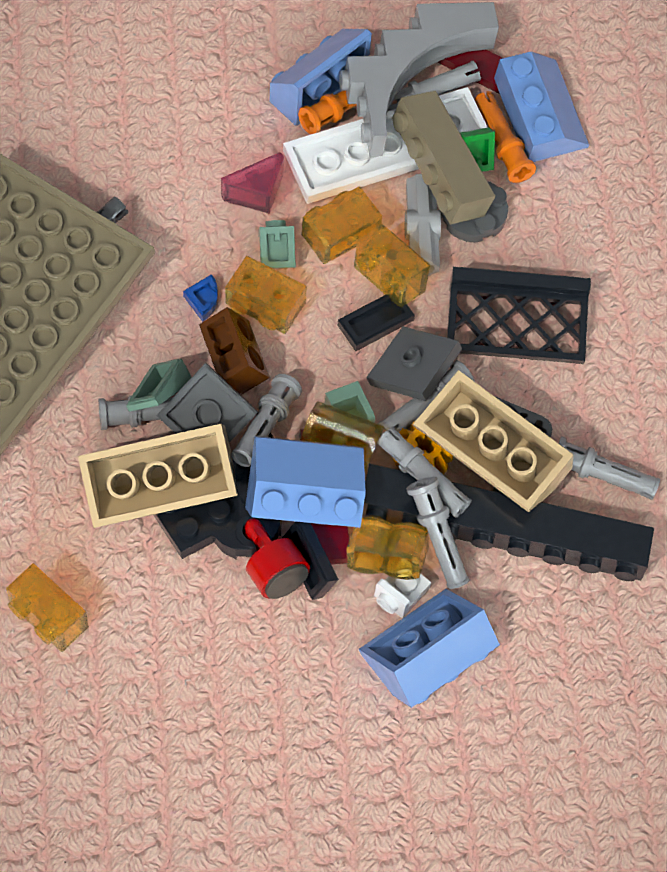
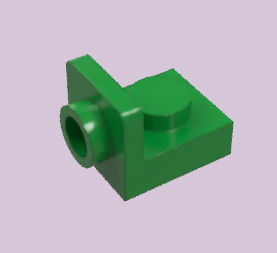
M488 127L459 132L482 172L494 170L495 131Z

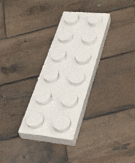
M468 87L439 95L459 132L488 128ZM396 109L390 110L386 114L387 137L383 156L369 157L367 143H362L361 124L364 123L363 119L283 143V152L307 204L419 169L415 160L410 157L400 133L393 126L392 117Z

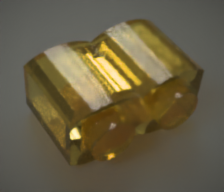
M362 518L361 528L354 527L347 546V567L364 574L385 573L398 579H418L429 549L428 530L423 526L413 523L391 524L379 518Z

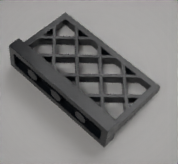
M453 266L449 287L447 338L454 340L455 331L466 324L477 338L470 344H460L462 347L461 354L584 364L586 356L588 296L591 288V278ZM457 294L471 295L479 305L466 315L457 305ZM496 298H506L514 307L502 318L488 305ZM530 301H540L548 310L536 321L523 308ZM564 304L580 305L579 317L571 324L557 311ZM482 309L495 321L483 333L470 320ZM516 312L530 325L518 336L505 323ZM457 314L461 320L455 324ZM551 315L564 327L552 339L539 326ZM579 324V331L577 333L574 327ZM499 326L512 340L504 347H495L487 339V336ZM532 330H535L546 342L539 350H529L521 341ZM569 333L578 343L577 354L564 353L556 342ZM516 344L519 347V349L512 347ZM548 348H551L554 352H552V351H546V350H547Z

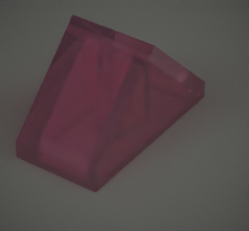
M279 152L222 177V199L228 203L270 214L283 177V154Z

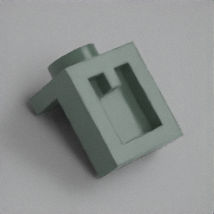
M285 220L265 221L266 227H259L258 229L261 269L295 268L294 226H286Z

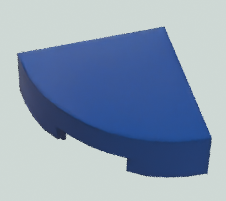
M212 274L183 291V297L202 322L210 317L218 301L217 283Z

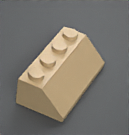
M459 370L413 424L415 428L527 512L549 497L573 467L574 455Z
M223 424L78 456L93 528L238 496L233 459L231 457L226 427Z

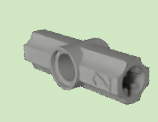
M415 174V176L406 180L405 240H408L410 272L420 277H428L433 273L439 272L441 212L437 210V200L430 187L423 181L422 174Z

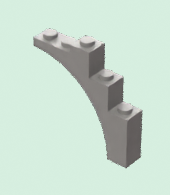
M494 2L417 4L415 16L409 19V29L382 30L380 44H375L374 56L347 57L346 68L341 70L339 75L340 90L346 91L348 104H357L358 117H363L364 123L361 124L362 143H367L369 157L383 156L387 137L386 114L395 96L410 79L426 67L447 57L468 51L494 48L499 29Z

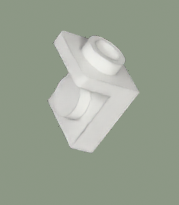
M402 560L385 580L381 578L376 584L374 596L377 598L376 601L382 609L390 614L395 612L403 619L428 591L431 582Z

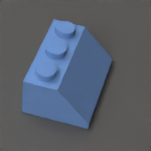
M341 29L335 35L327 36L320 43L319 47L309 54H303L298 58L295 65L285 72L277 73L270 82L269 102L295 126H298L300 124L298 113L301 107L314 105L325 94L341 92L339 75L340 71L346 68L347 57L369 56L372 33L368 29Z
M534 52L500 59L494 80L515 135L525 144L524 151L528 159L536 162L588 148V140L556 60Z
M261 436L254 437L245 506L251 517L361 528L366 492L363 447Z
M445 589L359 648V651L391 694L412 708L416 704L426 701L430 694L444 684L454 681L461 672L472 664L485 659L489 652L500 644L484 609Z

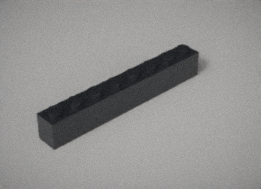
M369 463L365 480L366 492L362 518L376 525H383L385 523L397 525L411 533L428 532L426 527L419 524L417 519L419 511L413 496L408 495L406 489L417 480L408 472L404 473L401 470ZM452 482L458 490L471 500L468 508L462 514L460 513L458 517L455 518L451 512L449 513L447 522L454 540L459 539L471 542L472 545L481 549L494 547L507 550L509 554L517 557L529 555L542 558L546 563L552 565L569 564L578 566L580 570L587 573L604 572L613 574L622 581H641L648 568L654 534L653 527L543 502L527 512L503 493Z

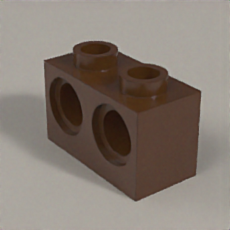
M226 307L199 324L215 371L239 394H244L270 378L248 319Z

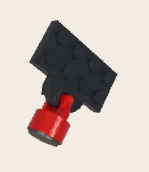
M270 433L268 437L274 438L273 435ZM233 460L238 496L153 515L181 559L212 543H215L224 554L237 560V557H249L246 572L265 598L278 599L292 593L302 585L308 576L310 566L294 542L289 538L277 539L281 536L282 520L251 517L246 510L251 465L243 467Z

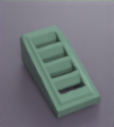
M175 359L153 364L126 405L128 411L159 406L176 394L192 378L183 360Z

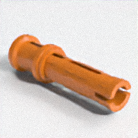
M346 91L336 94H325L314 105L310 107L303 106L299 109V121L307 133L315 134L320 131L322 126L330 122L336 123L340 121L344 113L356 107L357 104H348Z
M486 91L488 100L485 93L482 92L475 97L474 101L487 127L495 131L496 156L500 161L504 162L508 170L507 177L510 182H523L535 173L536 165L532 160L528 159L524 151V142L514 136L493 92Z

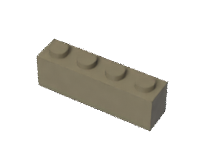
M436 90L402 97L392 117L393 126L400 133L410 157L415 160L420 169L423 181L430 187L437 200L439 210L444 213L450 225L484 217L495 198V194Z

